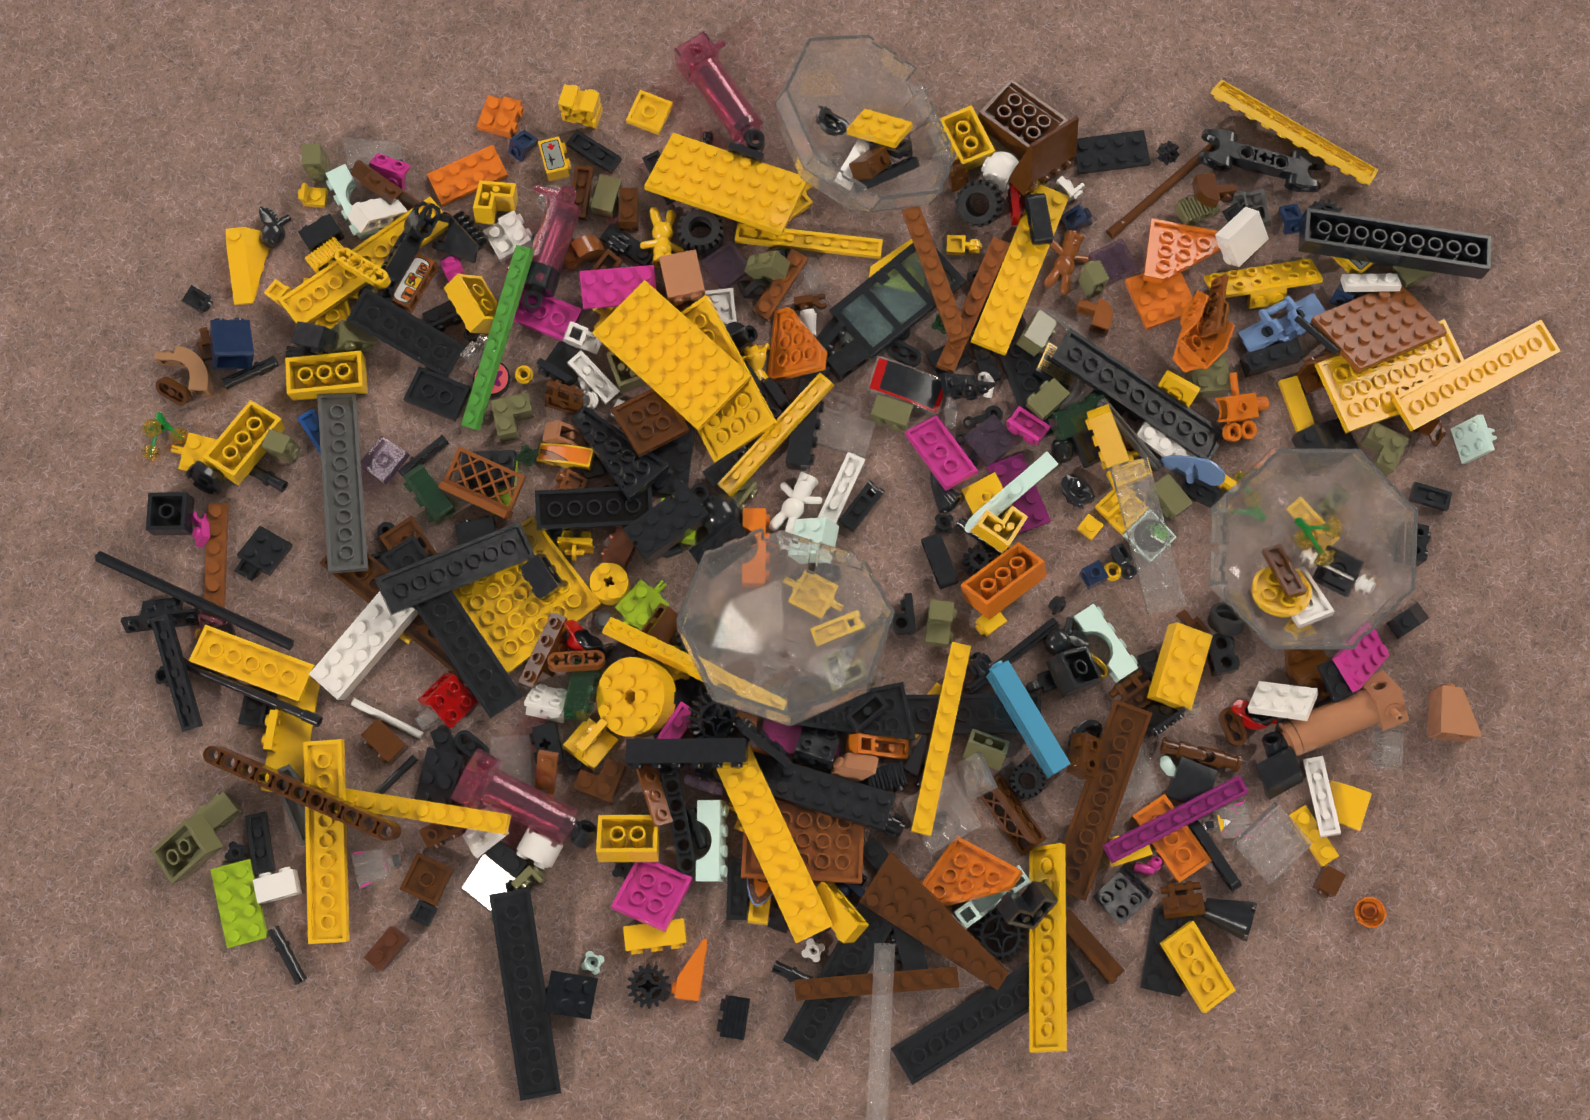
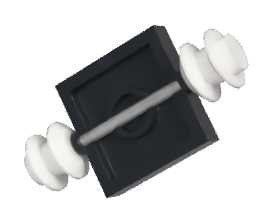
M1327 545L1321 558L1318 551L1312 553L1311 547L1307 550L1304 549L1300 554L1301 565L1308 563L1310 569L1317 565L1312 577L1316 583L1344 597H1349L1354 584L1355 591L1364 590L1363 595L1371 594L1376 586L1373 577L1368 580L1366 579V574L1359 576L1365 561L1331 545Z

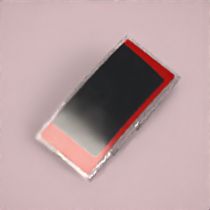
M877 356L867 387L868 393L880 394L914 405L913 410L920 413L939 416L944 400L940 378L903 363Z

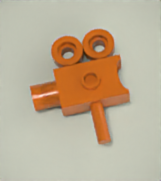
M1237 372L1229 373L1232 396L1215 398L1220 411L1218 422H1227L1223 427L1222 435L1228 442L1238 441L1240 438L1252 439L1257 433V427L1250 418L1259 417L1258 412L1268 410L1269 400L1266 396L1257 397L1256 393L1239 394Z

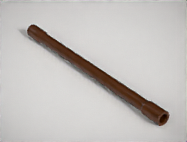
M1209 143L1200 152H1213L1214 147ZM1200 152L1122 219L1107 229L1106 234L1111 239L1120 234L1127 225L1200 163L1197 161V156Z

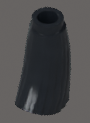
M931 472V488L939 513H947L954 510L960 502L962 495L952 488L945 491Z

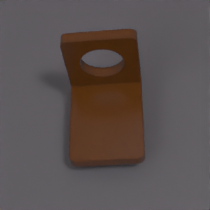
M1434 419L1413 430L1414 432L1428 435L1435 447L1438 446L1446 434L1441 421L1438 419ZM1439 430V436L1435 439L1436 432Z

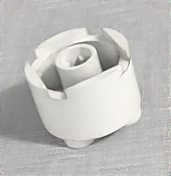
M528 827L517 847L518 851L516 854L527 860L529 858L534 860L533 864L541 869L552 868L564 845L558 844L559 841L541 831L537 834L533 832L534 828Z

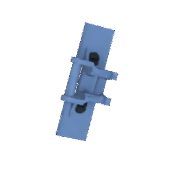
M1314 293L1297 302H1294L1290 296H1286L1283 301L1266 310H1260L1259 316L1262 320L1237 334L1249 352L1275 343L1280 344L1291 341L1306 333L1307 331L1294 321L1298 315L1311 324L1313 316L1326 311ZM1286 307L1285 310L1288 313L1286 316L1278 320L1277 318L1273 320L1270 318V315Z

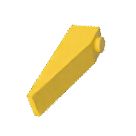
M247 227L226 229V247L235 306L254 304L261 273L264 271V263L269 254V248L261 242V231Z

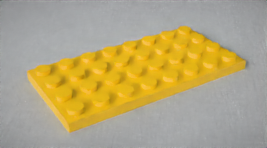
M672 133L644 188L652 193L782 236L808 183V177L766 163H759V161L751 158H743L742 155Z
M645 280L592 332L603 345L698 431L752 378L742 366Z
M703 296L681 312L751 375L709 296ZM752 377L698 433L715 463L727 454L748 444L776 425L777 421Z
M1445 319L1438 321L1447 331L1444 337L1363 372L1357 373L1341 355L1315 364V368L1345 433L1399 415L1400 413L1391 400L1393 397L1464 360Z

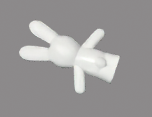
M800 472L794 489L785 482L780 484V488L790 498L784 501L781 511L770 521L769 528L772 531L779 529L786 518H789L785 533L788 538H792L795 519H798L803 514L804 504L822 503L823 499L821 497L810 496L813 489L819 483L815 477Z

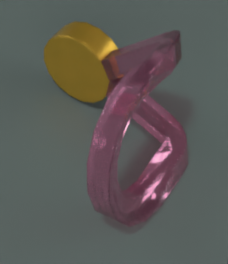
M198 614L200 628L195 631V638L199 640L204 629L203 618L210 621L207 624L210 627L214 623L225 625L226 621Z

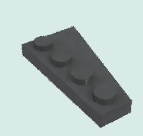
M290 764L277 769L303 781ZM284 780V782H283V784H282V787H283L284 790H285V788H286V782H285V780ZM302 788L299 792L301 797L304 795V790ZM280 795L301 846L306 844L305 806Z

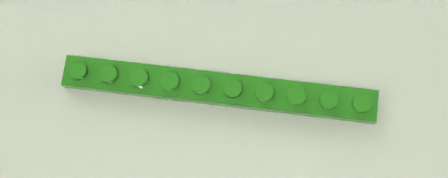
M519 245L515 247L461 423L462 426L480 431L535 252L531 248Z

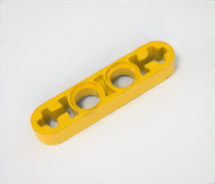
M340 248L335 252V259L340 266L377 289H384L390 285L391 280L385 270L349 248ZM360 262L358 266L352 267L353 264ZM373 270L370 274H365L366 271Z

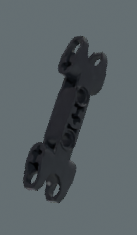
M1205 129L1202 133L1201 138L1212 144L1214 152H1200L1197 156V161L1213 170L1228 172L1231 170L1232 165L1239 168L1285 179V188L1295 192L1315 193L1321 188L1319 181L1309 176L1308 170H1321L1325 162L1309 152L1294 150L1291 151L1289 157L1258 147L1237 143V134L1228 130Z
M425 201L415 205L404 223L403 232L381 266V269L385 270L390 277V285L384 289H377L368 284L367 289L390 302L392 301L395 287L399 284L414 259L422 241L430 236L439 220L441 211L438 206L433 203L427 204ZM421 206H425V207L422 209V211L419 213V211H418L419 208H420ZM432 208H434L436 211V215L433 218H430L432 214Z

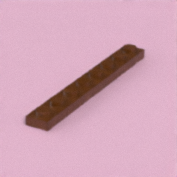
M957 966L794 980L796 1001L959 987Z

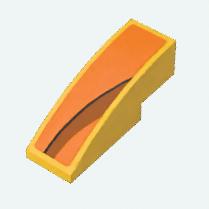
M541 443L536 462L591 471L595 452L592 448Z

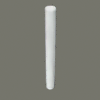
M355 698L351 703V706L379 718L416 738L421 739L424 732Z

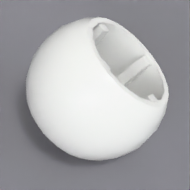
M1003 151L995 152L992 157L988 156L983 163L981 172H983L982 178H985L986 181H993L994 185L997 184L999 186V191L1005 192L1009 187L1010 182L1008 180L1019 164V161L1010 153Z

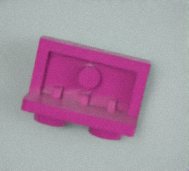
M377 153L369 162V167L402 190H405L406 173L410 170V165Z
M1018 406L1011 418H1008L1006 421L1007 429L1011 433L1024 437L1023 440L1030 445L1035 444L1036 446L1040 444L1051 427L1020 406Z

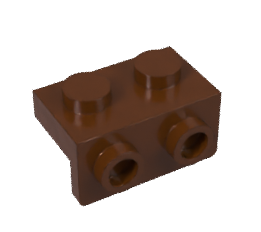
M432 823L420 829L419 833L427 848L433 846L436 849L445 844V839L451 837L454 840L463 835L462 830L465 828Z

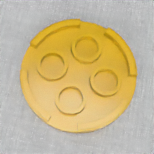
M1270 567L1261 569L1255 575L1251 586V593L1255 603L1266 613L1277 617H1292L1300 614L1307 608L1312 597V587L1303 576L1304 573L1295 568L1307 589L1306 594L1287 600Z

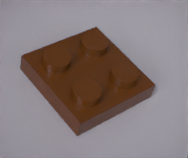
M417 852L400 890L437 906L454 869Z

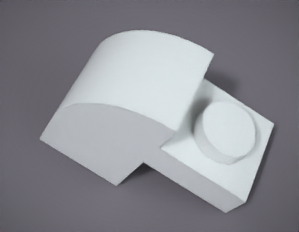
M572 321L569 322L563 341L577 349L580 348L597 355L601 342L592 332L588 331V328Z

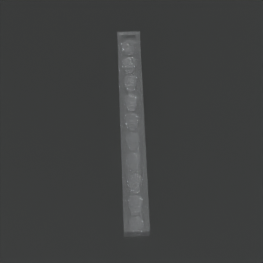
M874 943L866 1120H887L895 944Z

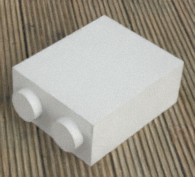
M1248 207L1243 208L1215 235L1218 247L1223 254V260L1227 264L1240 267L1269 239L1259 211Z

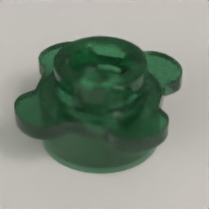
M938 313L931 327L933 330L937 329L942 334H946L944 326L940 324L942 320Z
M523 445L520 454L517 455V461L523 462L527 466H532L539 453L536 449L533 450L528 445Z

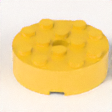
M637 657L620 659L607 668L599 681L596 694L598 713L607 722L606 726L618 735L628 737H648L654 735L664 728L674 712L676 705L674 704V692H676L674 681L668 670L656 661Z

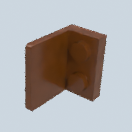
M1330 351L1323 353L1321 357L1306 359L1303 366L1299 368L1300 370L1295 376H1298L1304 395L1325 388L1315 368V364L1336 357Z

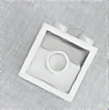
M514 210L498 218L499 222L483 230L484 234L488 236V241L500 262L513 256L516 245L527 248L533 246L531 231L529 228L525 229L522 224L525 222L521 214L516 215Z
M489 805L485 809H482L486 811L500 813L496 806L492 808ZM467 829L462 836L472 854L478 858L506 835Z

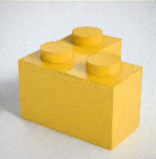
M479 180L473 205L475 222L494 224L497 211H516L518 202L516 183Z
M1013 506L1004 513L1001 519L986 510L978 518L971 532L1003 553L1010 546L1028 516Z

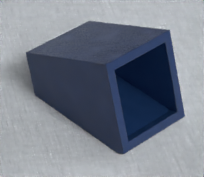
M216 318L210 320L213 369H245L252 366L254 348L250 320L236 318L234 320Z

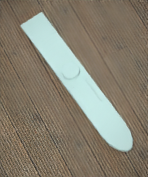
M1048 452L1043 454L974 513L966 523L965 531L972 533L971 529L986 510L998 517L1059 464Z

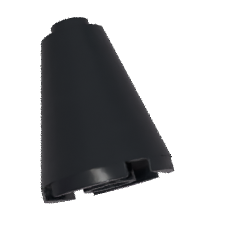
M1207 898L1206 902L1204 901L1206 914H1202V918L1240 940L1247 942L1256 911L1252 907L1256 908L1257 903Z

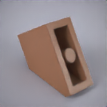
M560 420L545 424L542 441L552 444L586 447L587 441L577 427Z
M847 753L834 760L831 775L860 782L876 773L879 758L876 756Z

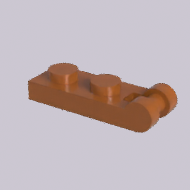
M539 750L533 801L539 802L544 800L550 804L554 803L559 753ZM542 789H547L548 793L542 792Z

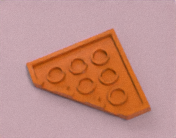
M1152 218L1149 227L1143 280L1163 283L1218 253L1221 249L1218 247L1215 235L1219 231Z
M789 307L775 310L767 376L777 382L825 370L827 351L794 310Z
M956 835L924 879L923 885L945 906H950L1012 890L1023 873L1017 867Z

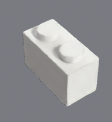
M290 867L278 869L279 873L272 875L271 872L260 874L259 878L253 880L257 903L266 904L302 894L298 871Z

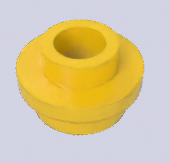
M523 365L516 369L515 378L519 383L527 384L532 381L534 373L529 366ZM522 373H527V377L522 378Z
M1110 562L1104 566L1109 576L1107 578L1108 581H1117L1121 577V567L1117 563ZM1113 569L1115 575H1110L1109 570Z

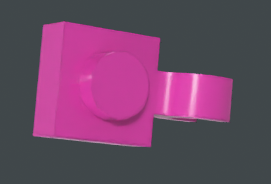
M194 511L191 515V521L196 525L192 534L193 538H195V546L204 547L210 538L209 521H207L206 513L200 519L197 517V512Z

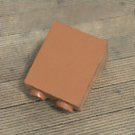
M696 249L659 257L668 301L671 304L681 305L686 301H698L705 296Z
M1443 683L1442 686H1437L1436 689L1429 691L1428 738L1469 742L1481 737L1480 729L1462 687H1455L1453 683Z

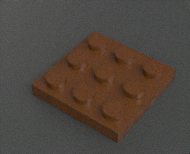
M653 389L611 409V413L638 457L689 433V428L681 415Z

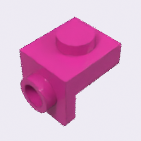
M450 256L440 261L448 282L457 274H465L458 257Z

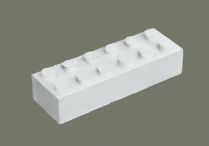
M379 591L309 675L337 700H345L419 614L415 607H411L391 616Z

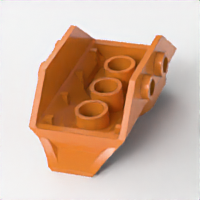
M1198 290L1194 294L1193 299L1186 303L1180 320L1182 328L1172 358L1182 371L1186 373L1191 370L1207 369L1227 350L1235 327L1233 323L1227 321L1224 333L1220 335L1215 333L1204 338L1202 331L1209 296Z

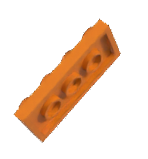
M490 145L427 174L442 207L477 192L479 180L499 182L509 177L494 145Z
M1163 794L1131 817L1139 827L1175 807L1168 797ZM1187 825L1151 843L1177 883H1180L1212 861Z

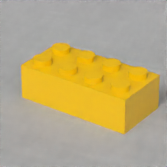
M361 351L285 358L287 395L293 401L317 399V394L356 393L357 395L368 393L366 358Z
M250 400L203 456L207 467L219 470L225 478L239 486L267 452L262 447V444L269 429L279 433L286 429L282 419Z
M1178 622L1169 624L1147 698L1178 710L1184 707L1187 710H1192L1213 635Z

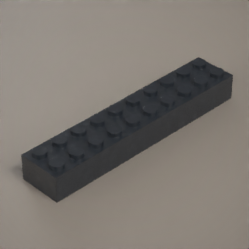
M1307 208L1300 218L1298 251L1482 279L1491 269L1492 236Z

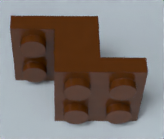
M412 515L379 536L387 549L391 550L414 535L429 557L437 554Z
M1319 633L1284 646L1286 676L1293 685L1317 688L1318 696L1315 703L1330 698L1316 666L1330 660L1324 652L1323 636Z

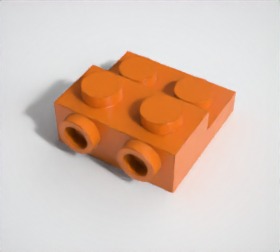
M488 95L476 126L477 129L511 139L513 133H517L519 117L522 118L524 114L522 102L505 96L501 99Z

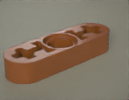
M599 650L554 652L548 656V668L552 672L599 670L605 665V656ZM573 658H580L582 662L574 665L571 663V660ZM594 658H598V662L595 663ZM555 660H559L558 665L554 664Z

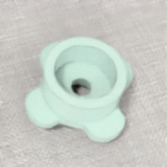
M588 951L585 954L586 958L581 964V968L592 971V974L596 975L600 972L599 968L604 962V957L602 955L597 956L592 951Z

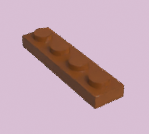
M794 249L791 250L786 258L790 261L786 278L772 280L752 310L767 321L770 320L774 311L778 308L809 261L806 256Z

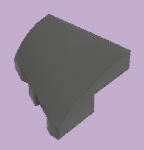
M1264 189L1251 192H1236L1233 198L1230 199L1233 204L1239 202L1242 208L1248 207L1259 211L1264 226L1271 225Z

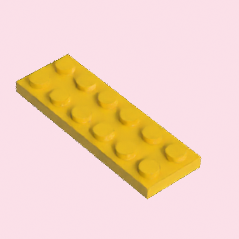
M207 625L204 626L189 659L190 662L297 702L301 701L311 678L309 673L315 668L313 664Z

